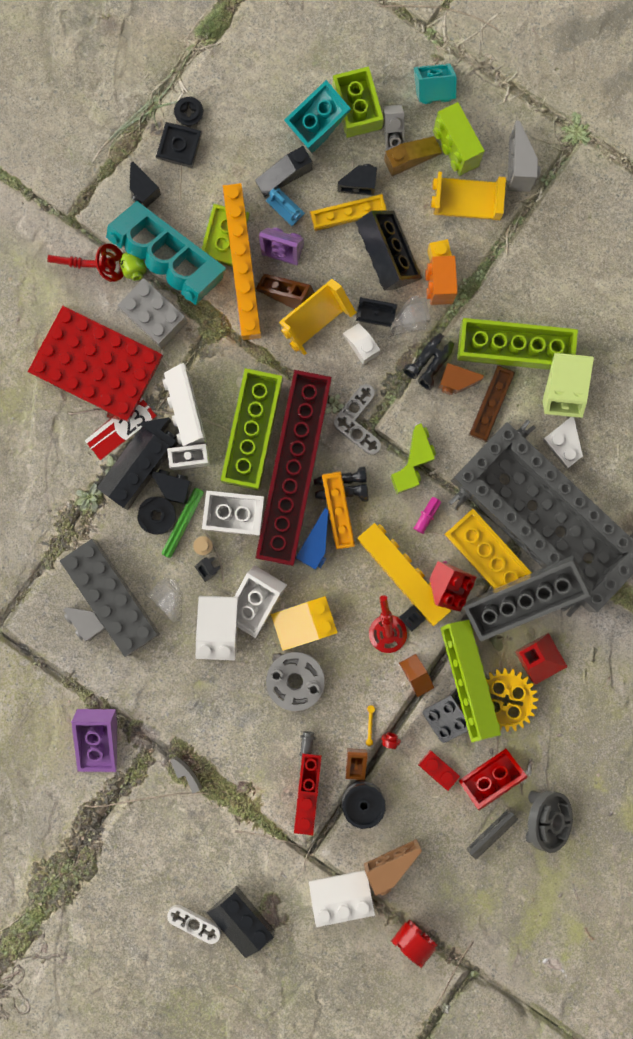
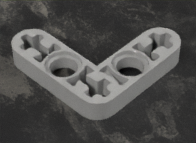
M364 384L359 387L335 417L334 426L365 453L375 455L381 448L380 441L356 422V419L373 400L375 395L374 388L369 384ZM368 389L370 390V397L366 396L362 402L365 403L363 405L358 399L363 395L362 390L366 391ZM350 404H358L360 410L357 413L350 412ZM345 418L346 424L349 427L351 426V424L355 426H353L350 429L349 433H346L345 431H347L348 428L344 425L339 427V419L343 420ZM359 429L362 431L363 436L361 439H354L352 432ZM366 435L369 437L367 439L369 443L376 442V450L372 449L370 451L368 449L369 445L366 442L364 445L360 444L364 441Z

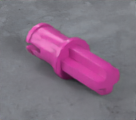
M435 497L430 499L424 511L420 512L421 516L413 527L414 530L424 534L431 520H434L433 516L441 504L439 499Z

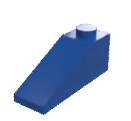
M326 508L296 556L297 560L314 570L317 567L321 568L326 561L324 557L328 522V509Z

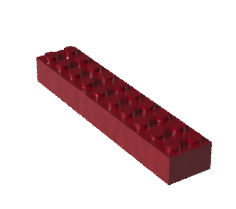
M294 369L255 556L258 560L294 567L332 377Z

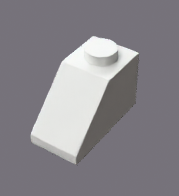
M359 323L343 333L363 365L379 355V347L371 335Z

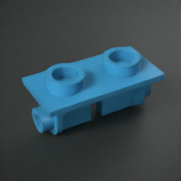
M273 188L269 192L271 196L265 200L291 226L305 214L279 188L277 190Z

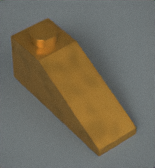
M435 136L402 143L385 151L384 162L391 176H395L442 154V150Z

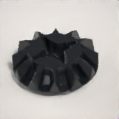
M183 97L175 104L174 116L182 126L187 125L190 127L194 124L197 125L203 117V106L194 97ZM188 106H190L192 111L190 118L184 113L187 112Z

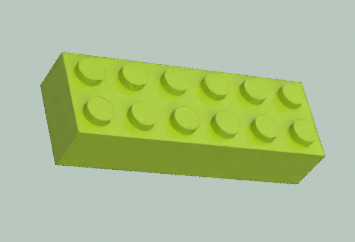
M463 318L460 323L457 361L550 370L554 353L576 355L578 329Z
M247 368L244 369L220 480L222 483L260 491L283 376Z

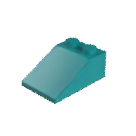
M325 80L284 121L307 149L313 153L328 139L350 112L351 108L330 83Z

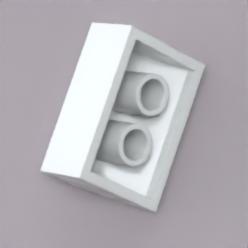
M365 870L309 881L316 927L375 916Z

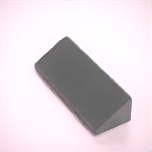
M507 809L467 847L472 857L478 859L518 820L510 809Z

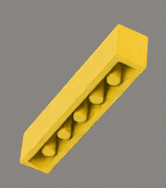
M374 523L357 540L411 603L416 606L431 626H435L451 610L435 605L431 583H427L423 579L425 577L423 572L418 567L414 569L410 564L412 562L410 557L406 553L402 555L398 550L400 546L393 538L391 540L388 539L385 535L387 531L381 524L377 526Z

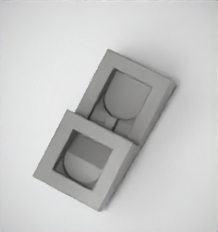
M177 756L173 757L170 761L177 778L186 777L192 794L200 791L202 786L191 768Z

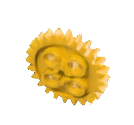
M504 668L501 674L498 669H496V675L489 672L490 678H486V682L489 685L490 694L502 698L505 695H509V699L523 702V705H517L512 702H507V705H504L503 700L491 698L492 702H497L500 705V709L495 712L497 721L500 724V730L503 726L506 732H508L509 727L512 726L514 731H516V725L519 724L524 728L523 721L525 720L530 723L528 716H535L531 710L538 709L533 704V702L538 701V698L533 697L537 690L530 689L534 684H527L528 677L522 679V672L514 675V669L507 673L506 668ZM502 683L504 691L496 693L493 690L494 684ZM517 687L522 688L524 691L523 696L520 698H516L512 694L513 690ZM510 707H517L519 714L512 717L508 714V710Z

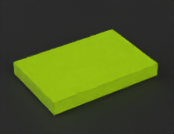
M213 203L201 249L220 264L233 267L225 206ZM246 212L247 224H248L250 212Z

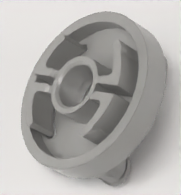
M289 652L278 657L272 663L267 673L266 686L271 699L278 706L290 711H301L311 707L318 701L322 695L325 680L321 666L313 657L302 652ZM292 674L301 675L303 678L302 686L299 688L290 687L288 684L289 676Z

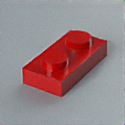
M431 750L418 763L419 767L447 791L461 777Z

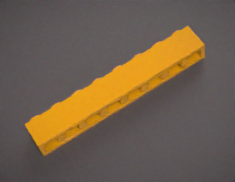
M242 183L223 185L241 336L243 340L261 338Z

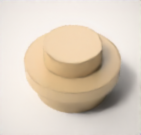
M201 536L194 541L193 548L197 554L207 555L212 551L213 544L208 537Z

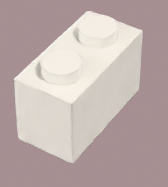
M206 444L167 449L169 468L171 470L210 466L209 451Z

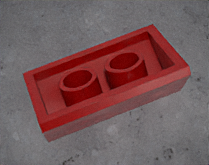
M505 748L458 781L474 806L480 811L528 777Z

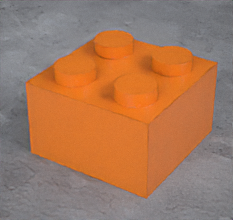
M435 256L431 258L430 263H427L425 280L429 282L428 288H426V297L430 299V305L453 304L457 295L455 256Z

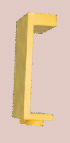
M438 171L437 178H433L432 190H435V196H432L431 208H434V215L501 220L504 212L506 177H498L496 182L442 178V172Z
M331 279L279 323L283 328L281 330L282 334L291 340L289 344L295 352H301L305 356L307 352L302 346L305 342L342 312L352 317L356 314V311L343 287Z

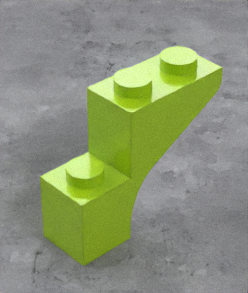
M422 423L416 425L413 430L407 465L390 476L396 494L418 487L421 477L418 470L415 471L414 468L433 462L435 459V448L429 444L427 439L430 438L429 432L426 427L423 428Z

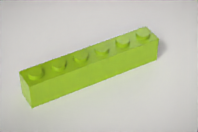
M470 621L449 623L440 629L471 743L500 736V724L496 718L495 706L491 700L489 685L486 682L484 667L479 657V649L474 639Z

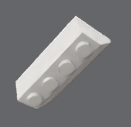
M182 363L165 372V379H162L165 391L169 390L170 397H167L170 409L173 408L175 414L172 416L173 424L175 427L178 426L179 433L176 434L179 445H183V447L207 444L189 371L185 364Z

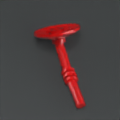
M111 243L103 244L99 247L95 260H83L81 257L78 259L77 257L73 258V256L68 258L48 255L47 262L69 265L71 268L72 266L74 268L78 267V269H81V267L97 268L99 274L109 282H117L124 276L120 263L118 273L115 272L116 261H120L123 253L116 245ZM106 249L113 251L115 255L111 252H106Z
M382 595L379 598L382 612L370 625L369 639L377 650L384 653H393L405 644L407 629L404 622L389 611L388 598ZM398 624L402 629V638L399 637L400 631L397 627ZM394 628L396 629L397 636H394ZM374 629L377 630V638L380 641L379 643L375 641ZM380 631L384 637L383 639L380 638ZM395 641L398 644L392 648H384L385 643L389 644Z

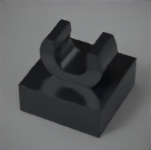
M205 557L194 566L204 582L216 575L217 571L221 568L220 565L214 568L211 564L215 560L214 557L210 559Z
M414 604L399 616L411 632L426 620Z

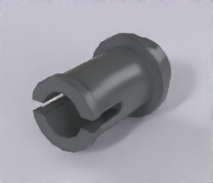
M303 731V734L300 736L302 738L300 756H302V753L312 754L313 740L316 739L314 732Z

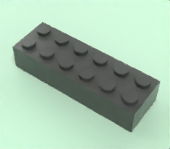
M90 539L60 560V563L124 657L130 656L160 635L97 540Z
M573 555L466 601L463 607L481 642L590 597L591 590Z

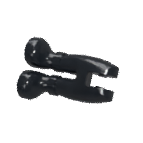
M441 333L434 336L428 342L415 363L407 364L403 368V372L409 378L416 379L423 367L434 356L435 358L428 365L427 370L418 379V383L426 390H431L434 387L433 376L445 364L454 348L455 343L451 340L445 345L442 352L436 348L444 337Z
M359 467L353 474L351 472L342 473L343 483H367L366 467ZM322 476L314 479V485H324ZM367 484L344 487L346 497H354L356 495L360 497L362 502L369 501ZM325 490L316 491L315 498L326 500Z

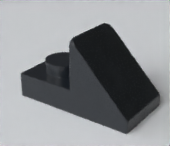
M170 417L142 422L141 426L157 436L171 448H176L178 445L175 435L168 430L164 433L172 421Z

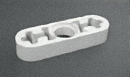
M174 905L170 908L167 915L170 924L208 944H214L219 940L221 929L214 922L181 905ZM179 911L182 918L178 917L176 920L173 918V913ZM186 915H188L189 917L187 918L185 925L182 924ZM192 919L198 920L200 927L198 929H191L189 921ZM203 924H205V930L203 931V934H201L200 932L203 928ZM214 929L217 936L208 937L209 933L207 931Z

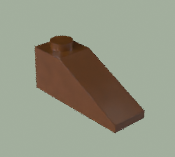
M265 273L256 287L257 291L292 309L297 308L315 293L309 284Z

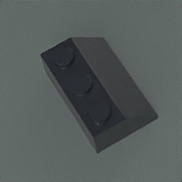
M237 885L207 911V914L245 958L260 951L274 938L275 930Z

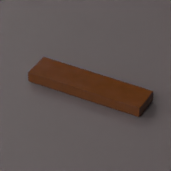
M497 365L469 436L487 442L515 372Z

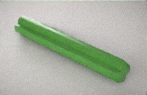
M194 488L162 551L163 556L167 558L172 557L204 494L201 489Z

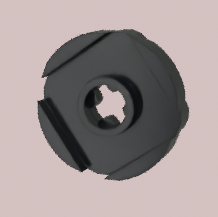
M150 497L141 503L137 520L144 531L153 535L165 534L172 529L177 520L176 510L167 499ZM154 511L162 513L159 521L152 519Z

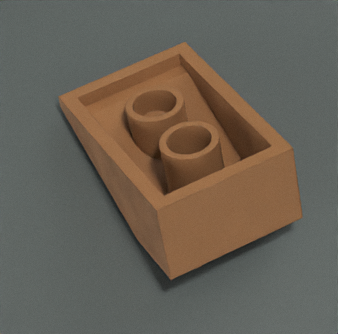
M417 839L364 863L365 873L375 896L389 893L391 888L398 883L422 852Z

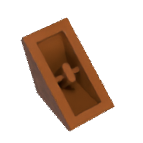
M416 654L399 662L417 697L434 689L426 669Z
M347 748L345 779L365 780L368 757L366 749Z

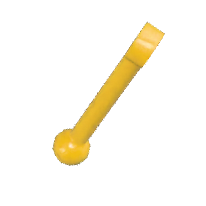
M369 705L367 707L369 721L366 745L372 746V718L375 707Z

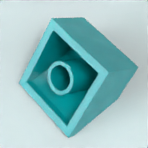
M451 64L414 67L416 94L419 102L431 104L433 101L449 102L451 99H456L457 75Z

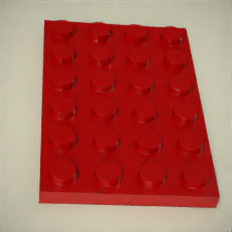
M62 305L27 372L129 423L163 355Z

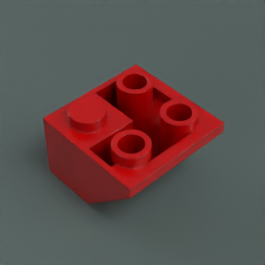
M438 561L430 577L435 605L461 612L477 577L450 564Z
M549 633L515 651L534 685L568 667Z

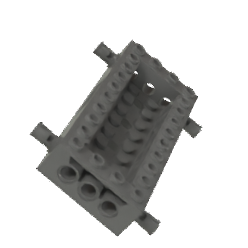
M526 420L516 430L506 422L451 479V482L460 491L448 503L451 505L459 500L454 507L455 510H458L467 499H470L542 568L574 555L591 590L590 597L563 607L561 610L566 611L569 609L566 615L571 617L582 605L589 612L597 613L633 575V533L629 536L525 439L536 428L535 425L525 430L530 423L529 420ZM502 474H506L509 477V483L506 485L502 484L499 480ZM530 500L537 503L535 511H531L527 507V503ZM558 526L563 527L565 530L563 537H558L555 533ZM585 553H590L593 556V561L590 564L586 563L583 559Z

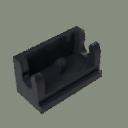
M360 297L356 321L393 328L397 304Z

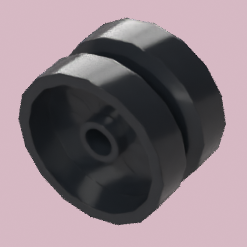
M363 780L350 784L344 791L342 797L343 814L351 825L360 829H369L379 824L386 811L385 799L379 787L372 782ZM362 802H366V803H367V806H366V807H363V805H362V806L360 807V804H361Z

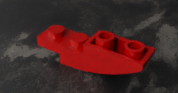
M302 753L294 825L295 834L313 835L322 755Z

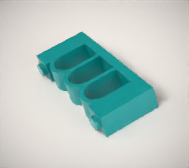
M138 201L108 224L106 238L119 248L124 246L128 254L145 259V264L151 272L158 275H166L168 284L172 288L180 290L181 295L195 305L223 279L226 267ZM144 228L155 236L147 244H140L133 240ZM164 244L177 252L168 260H161L153 255ZM185 259L198 268L189 276H182L174 270Z

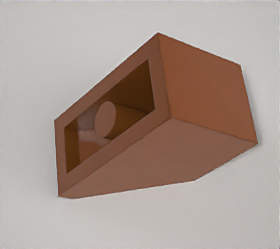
M447 363L438 388L448 395L457 394L480 383L484 375Z

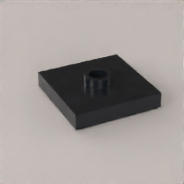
M165 122L156 159L193 168L202 131Z

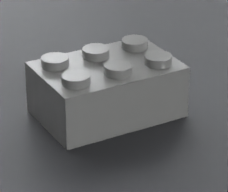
M144 278L117 305L121 312L161 349L188 323L186 317Z

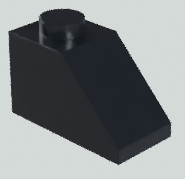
M132 161L130 163L129 188L132 194L131 199L134 203L138 201L147 208L161 195L159 187Z
M371 164L358 165L338 181L337 192L374 196L377 167Z

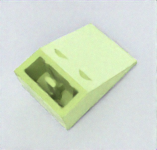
M554 353L543 397L544 414L583 418L588 399L594 357Z

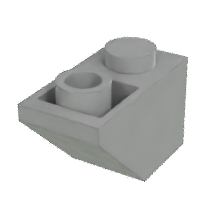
M402 105L383 106L386 151L404 143V111Z
M72 607L63 609L66 613L64 615L65 619L69 624L73 623L77 629L75 633L80 640L90 641L105 630V627L94 611Z

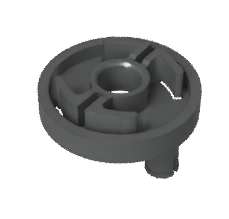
M531 791L528 800L533 805L528 817L526 841L532 843L538 850L548 853L557 852L565 845L571 833L573 812L570 801L564 794L559 792L545 791L540 793Z

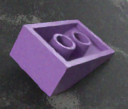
M275 227L273 229L266 228L260 232L259 240L262 255L298 265L304 246V238H301L296 233H284L283 230Z
M77 709L71 721L77 771L116 772V709Z

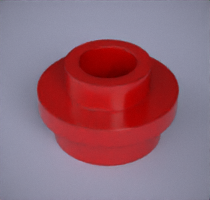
M388 732L382 735V745L386 748L397 749V746L401 743V740L394 733Z

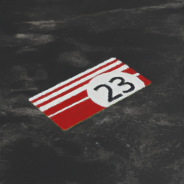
M141 398L129 423L113 415L84 441L99 460H102L140 430L142 422L154 419L156 414L144 399Z

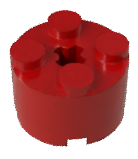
M409 919L408 922L405 921L394 935L391 942L398 946L406 957L422 969L436 951L437 944L425 932L421 935L423 931Z

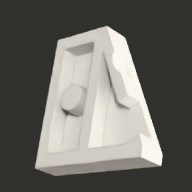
M570 417L543 439L566 469L583 457L574 417Z

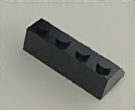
M371 210L356 221L358 232L364 241L365 249L371 258L373 268L376 270L383 290H395L422 279L395 211Z
M141 427L97 486V489L122 508L128 510L153 477L152 472H156L167 458V449L171 447Z

